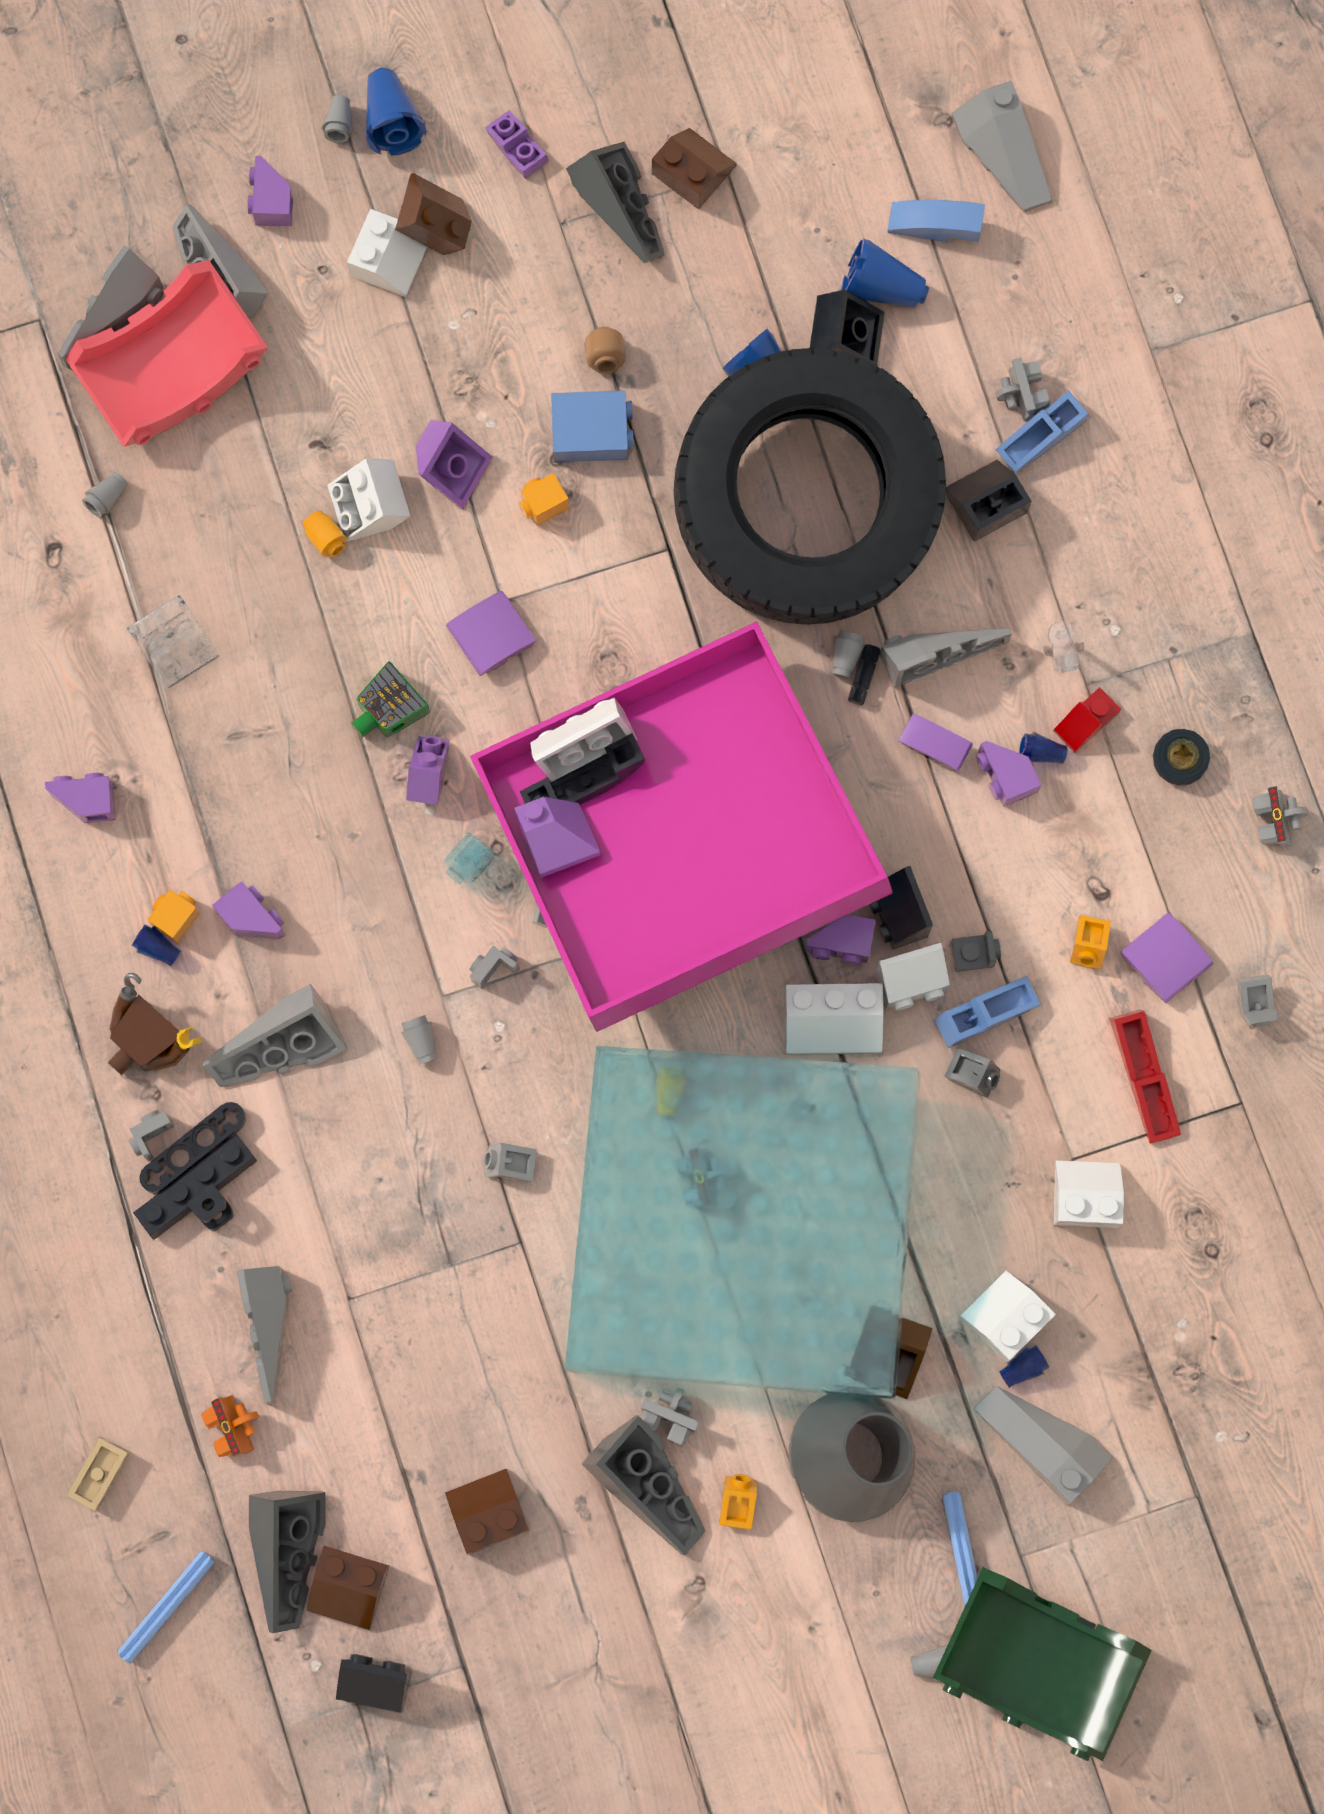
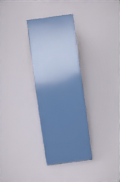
M951 200L892 202L887 233L947 242L948 237L979 242L985 204Z
M1068 390L1046 410L1042 409L995 450L1016 474L1060 443L1090 419L1091 416Z
M1026 976L977 996L970 1002L945 1011L934 1021L947 1047L950 1048L1000 1026L1040 1006L1041 1003Z

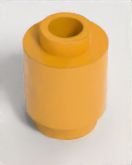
M318 510L304 520L302 526L305 529V535L323 557H335L345 549L347 537L329 514H324L323 511Z

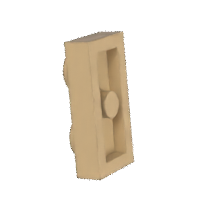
M99 1437L66 1496L97 1512L129 1453Z

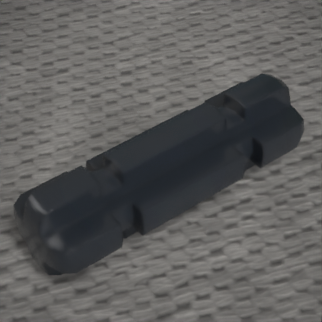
M870 644L865 645L861 656L863 660L859 662L852 684L854 687H851L849 693V702L856 705L864 704L867 696L866 690H869L876 667L875 663H877L880 655L879 647Z

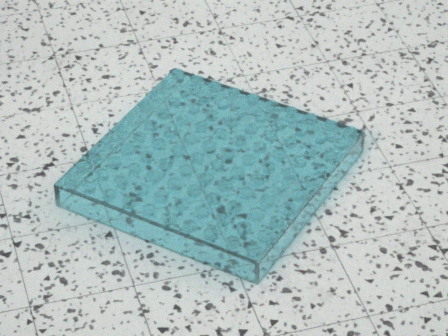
M596 1046L565 1369L572 1373L895 1399L921 1077L919 1069L902 1066Z

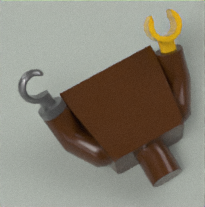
M135 973L126 974L124 977L126 987L121 989L114 1005L109 1028L111 1032L110 1039L120 1050L109 1060L108 1064L120 1075L134 1062L144 1071H149L150 1069L158 1071L176 1066L189 1052L190 1047L201 1043V1038L197 1037L190 1040L189 1032L193 1030V1027L179 1031L140 995L136 997L135 985L131 983L130 978L136 980L138 984L142 980Z

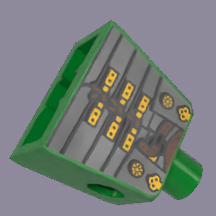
M388 661L358 695L356 700L364 713L355 719L351 725L362 738L376 727L388 738L430 713L429 705L396 667Z

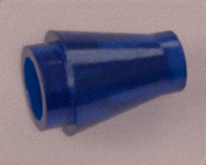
M1036 732L1031 734L1024 733L1019 747L1020 754L1029 757L1031 762L1063 764L1068 752L1067 745L1059 744Z
M146 924L142 927L131 945L138 949L137 953L166 963L171 967L181 953V950L175 947L155 926L151 928Z
M1037 1345L1030 1349L1027 1346L999 1373L1010 1388L1018 1383L1044 1375L1043 1371L1050 1366Z

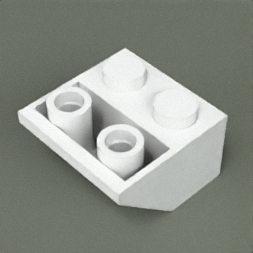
M366 458L327 485L340 529L347 537L346 542L391 530L410 517L393 460Z

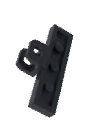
M235 1134L134 1211L133 1214L153 1240L192 1211L206 1228L211 1231H217L234 1216L230 1204L219 1190L256 1163L257 1159L241 1138ZM222 1212V1215L219 1219H213L215 1216Z

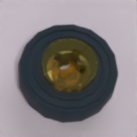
M1175 729L1164 734L1156 743L1153 752L1154 767L1159 776L1168 783L1178 786L1189 785L1199 780L1208 769L1210 761L1209 747L1203 737L1195 731L1188 729Z

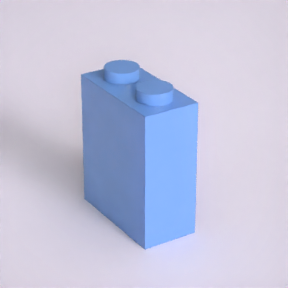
M625 391L551 393L554 462L628 460V449H634L633 430L627 431V420H633L632 401H626Z

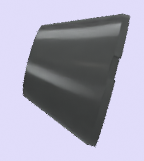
M843 1389L822 1396L802 1412L791 1434L789 1464L792 1476L796 1478L804 1494L803 1497L812 1507L835 1520L862 1522L887 1513L902 1499L914 1473L915 1449L906 1422L890 1403L867 1391ZM856 1423L868 1428L876 1436L881 1447V1467L877 1476L871 1482L860 1477L852 1469L847 1458V1438Z

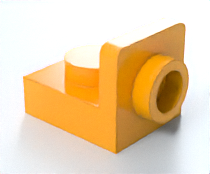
M1079 915L1070 963L1086 968L1101 969L1107 951L1111 921Z
M743 1474L725 1476L719 1525L752 1530L757 1497V1480Z

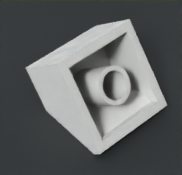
M370 209L347 261L349 275L355 279L407 297L428 247L396 231L397 218Z
M941 943L881 960L875 972L878 983H883V999L886 1009L895 1007L896 1011L913 1006V1001L925 998L926 1002L944 997L943 992L947 991L950 986Z
M1055 1161L1054 1225L1119 1228L1123 1224L1124 1189L1120 1163Z
M1005 1271L960 1317L1007 1363L1056 1314L1030 1288Z

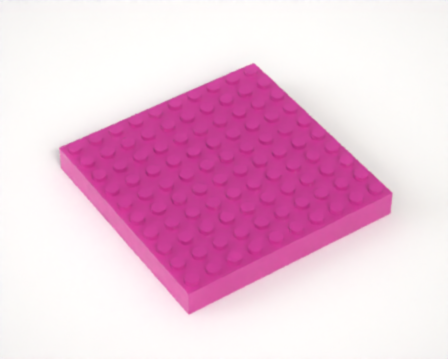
M757 621L470 756L596 1032L892 894L889 879ZM615 698L623 708L638 739L637 743L646 761L625 780L603 794L580 805L601 855L541 878L521 832L514 809L525 804L520 794L521 790L547 777L532 757L530 742L536 740L543 732L554 730L564 725L569 718L590 711L597 703Z

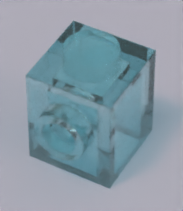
M468 832L444 859L445 866L448 868L446 874L459 885L463 881L470 887L495 859L494 853L472 833Z

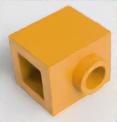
M554 473L543 479L537 477L530 480L524 485V489L521 490L522 501L519 502L520 508L527 519L533 518L536 525L569 509V499Z
M170 889L166 895L161 894L152 906L154 911L147 920L152 927L177 944L200 913L194 906L197 902L183 891L178 895Z

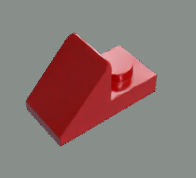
M1099 687L1084 702H1079L1053 731L1076 753L1117 716L1121 708Z

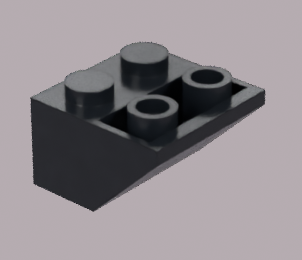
M998 460L946 487V496L974 542L1027 514L1032 502L1017 476Z
M351 1654L350 1659H341L336 1700L403 1713L412 1673L404 1671L406 1664L386 1660L383 1661V1666L372 1664L373 1657L359 1654Z

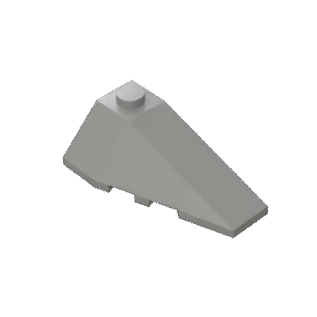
M1012 81L981 91L952 113V118L962 142L979 157L981 164L986 170L989 169L1001 183L1000 186L1023 212L1052 203L1050 191L1023 107Z
M186 204L173 225L182 260H186L188 265L209 260L247 317L251 318L268 295L266 289L253 269L192 205Z
M125 245L101 278L106 283L100 294L96 297L94 295L90 297L87 303L89 306L86 311L85 320L80 319L75 323L58 353L62 365L66 368L70 367L66 357L77 340L90 337L109 328H112L114 332L129 324L127 318L149 303L155 305L162 296L163 286L160 277Z
M1010 628L915 634L904 638L901 635H897L884 642V646L881 647L880 657L893 687L896 688L1009 643L1012 633Z
M309 984L278 1002L203 1062V1066L216 1083L223 1087L257 1079L262 1073L278 1070L279 1073L290 1071L289 1067L305 1063H308V1067L317 1065L343 1052L347 1047L327 1005L313 986Z
M280 1266L238 1270L237 1274L245 1314L248 1315L249 1319H252L253 1324L250 1325V1338L254 1350L258 1351L259 1357H256V1365L264 1402L267 1405L275 1404L288 1309L287 1293L292 1292L289 1273L283 1274V1269Z
M998 1386L974 1408L982 1419L1065 1504L1071 1503L1113 1459L1090 1434Z

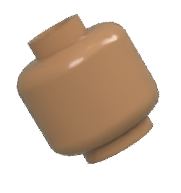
M603 326L590 332L586 337L584 343L585 354L590 368L601 374H611L616 372L625 363V344L620 332Z

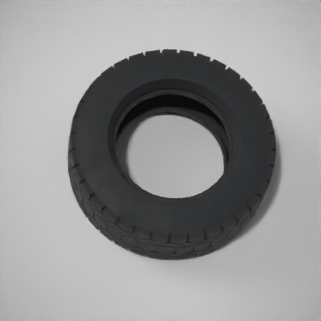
M802 348L770 354L755 360L728 376L708 395L694 415L683 439L675 468L673 491L675 514L687 550L702 574L719 592L742 608L779 622L806 625L830 623L855 616L874 607L890 596L916 570L929 551L940 526L946 494L945 462L937 433L930 418H928L926 411L919 401L913 397V394L901 382L896 380L897 378L883 368L880 369L876 364L861 357L858 358L856 355L841 351L836 352L831 349ZM813 419L828 422L844 429L864 447L875 466L880 491L879 506L875 520L869 532L859 542L842 552L813 558L783 552L766 542L752 528L741 508L737 490V473L742 454L760 434L786 421Z

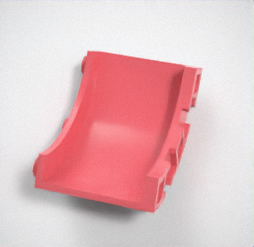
M209 260L185 265L175 280L163 291L166 297L156 306L149 303L127 318L129 324L116 332L109 328L98 334L77 340L66 357V361L123 447L135 443L143 445L150 441L153 436L179 424L195 413L201 414L209 410L214 400L231 388L249 370L256 368L261 363L260 358L268 348Z

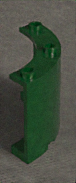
M983 1567L933 1678L944 1683L943 1691L961 1699L962 1694H965L1003 1713L1002 1720L1019 1729L1022 1723L1072 1746L1070 1753L1083 1760L1089 1761L1090 1756H1093L1103 1761L1152 1650L1138 1641L1098 1624L1096 1627V1624L1080 1617L1079 1614L1055 1602L1047 1601L1015 1581Z

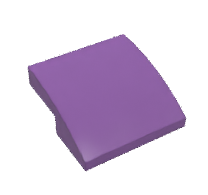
M503 591L479 602L446 625L479 676L504 665L508 658L532 647L536 642V639Z
M1169 912L1121 951L1122 958L1143 977L1144 984L1165 1004L1213 965L1212 959Z

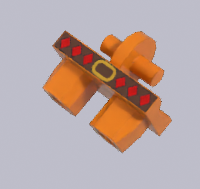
M233 1395L225 1398L219 1397L211 1401L212 1406L205 1410L201 1416L208 1429L221 1426L224 1437L215 1440L213 1445L217 1456H237L255 1450L250 1436L256 1433L252 1422L259 1418L258 1412L247 1413L244 1403L237 1405Z

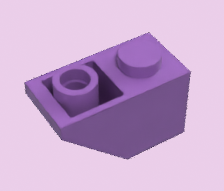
M255 156V167H250L249 183L250 186H254L253 196H248V214H253L255 225L292 226L294 198L290 184L262 156Z
M418 736L408 769L406 800L438 804L443 787L449 740H442L436 736Z
M988 741L981 743L978 750L979 754L976 755L981 770L983 772L987 771L992 780L989 786L995 800L1000 799L1005 807L1039 792L1042 785L1029 757Z
M89 773L85 775V778L73 779L71 776H57L53 778V781L45 782V789L50 796L83 823L116 820L113 783L109 776H104L103 773Z
M241 881L212 905L216 913L237 936L281 939L285 936L281 928L284 924L283 920L273 909L269 912L266 911L261 905L264 898L253 885L247 888Z
M845 915L808 938L805 952H810L811 957L821 960H829L830 956L843 958L842 962L849 965L860 966L861 962L867 963L870 956L876 920Z

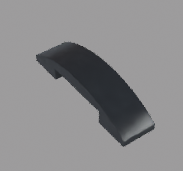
M631 733L604 747L606 754L552 782L546 777L521 790L520 794L524 803L526 804L542 797L576 802L581 805L613 788L634 773L646 761L635 736Z

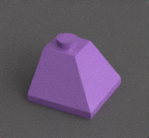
M430 420L416 444L418 474L457 507L464 509L493 457L452 422Z
M542 797L514 808L521 832L541 878L601 855L579 803Z

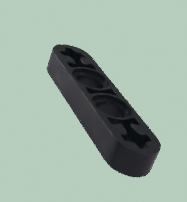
M226 1102L219 1106L141 1170L139 1178L142 1187L149 1193L158 1194L224 1144L245 1125L246 1114L243 1108L234 1102ZM227 1110H230L232 1113L238 1111L239 1113L236 1116L238 1122L234 1125L228 1122L221 1128L226 1133L221 1136L218 1129L211 1122L216 1119L217 1123L221 1124L226 1119L224 1113ZM203 1129H210L215 1135L214 1142L209 1146H200L197 1142L198 1133ZM179 1149L186 1150L189 1154V1161L183 1167L174 1166L171 1160L172 1154ZM165 1160L167 1166L175 1174L170 1177V1174L166 1171L160 1177L162 1183L159 1186H156L154 1183L148 1186L147 1182L150 1180L148 1174L151 1171L158 1174L165 1168L160 1163Z

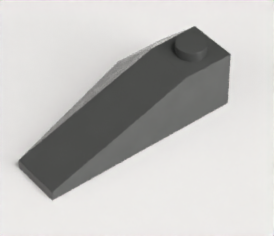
M625 141L590 151L566 168L571 183L577 189L579 195L643 263L653 261L665 255L656 224L648 217L645 208L649 204L647 194H641L637 180L641 178L639 168Z
M636 1415L605 1437L584 1460L582 1465L610 1493L681 1555L685 1556L704 1534L705 1529L689 1496L685 1495L677 1478L679 1475L675 1467L671 1466L664 1452L665 1447L661 1438Z
M271 1491L249 1495V1532L270 1633L297 1629L300 1626L309 1591L306 1581L310 1565L315 1566L317 1555L313 1554L318 1535L323 1536L325 1528V1492Z

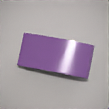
M510 110L485 127L498 148L524 178H527L549 162L547 154L529 136L527 128Z
M914 713L899 739V742L903 745L921 752L932 760L958 772L973 745L972 742Z

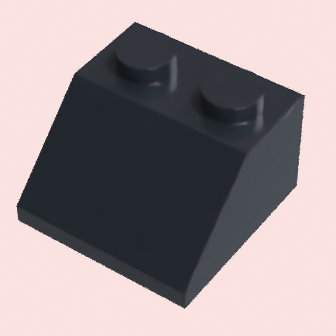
M845 289L817 295L809 348L841 351L856 355L858 358L861 357L877 365L885 312Z
M907 866L888 876L892 894L869 904L873 914H879L882 925H879L881 937L884 943L890 942L892 950L928 938L933 927L911 866Z

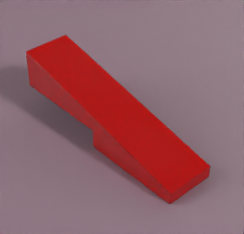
M1139 1009L1109 1018L1149 1143L1181 1135L1166 1077L1161 1072L1145 1011Z

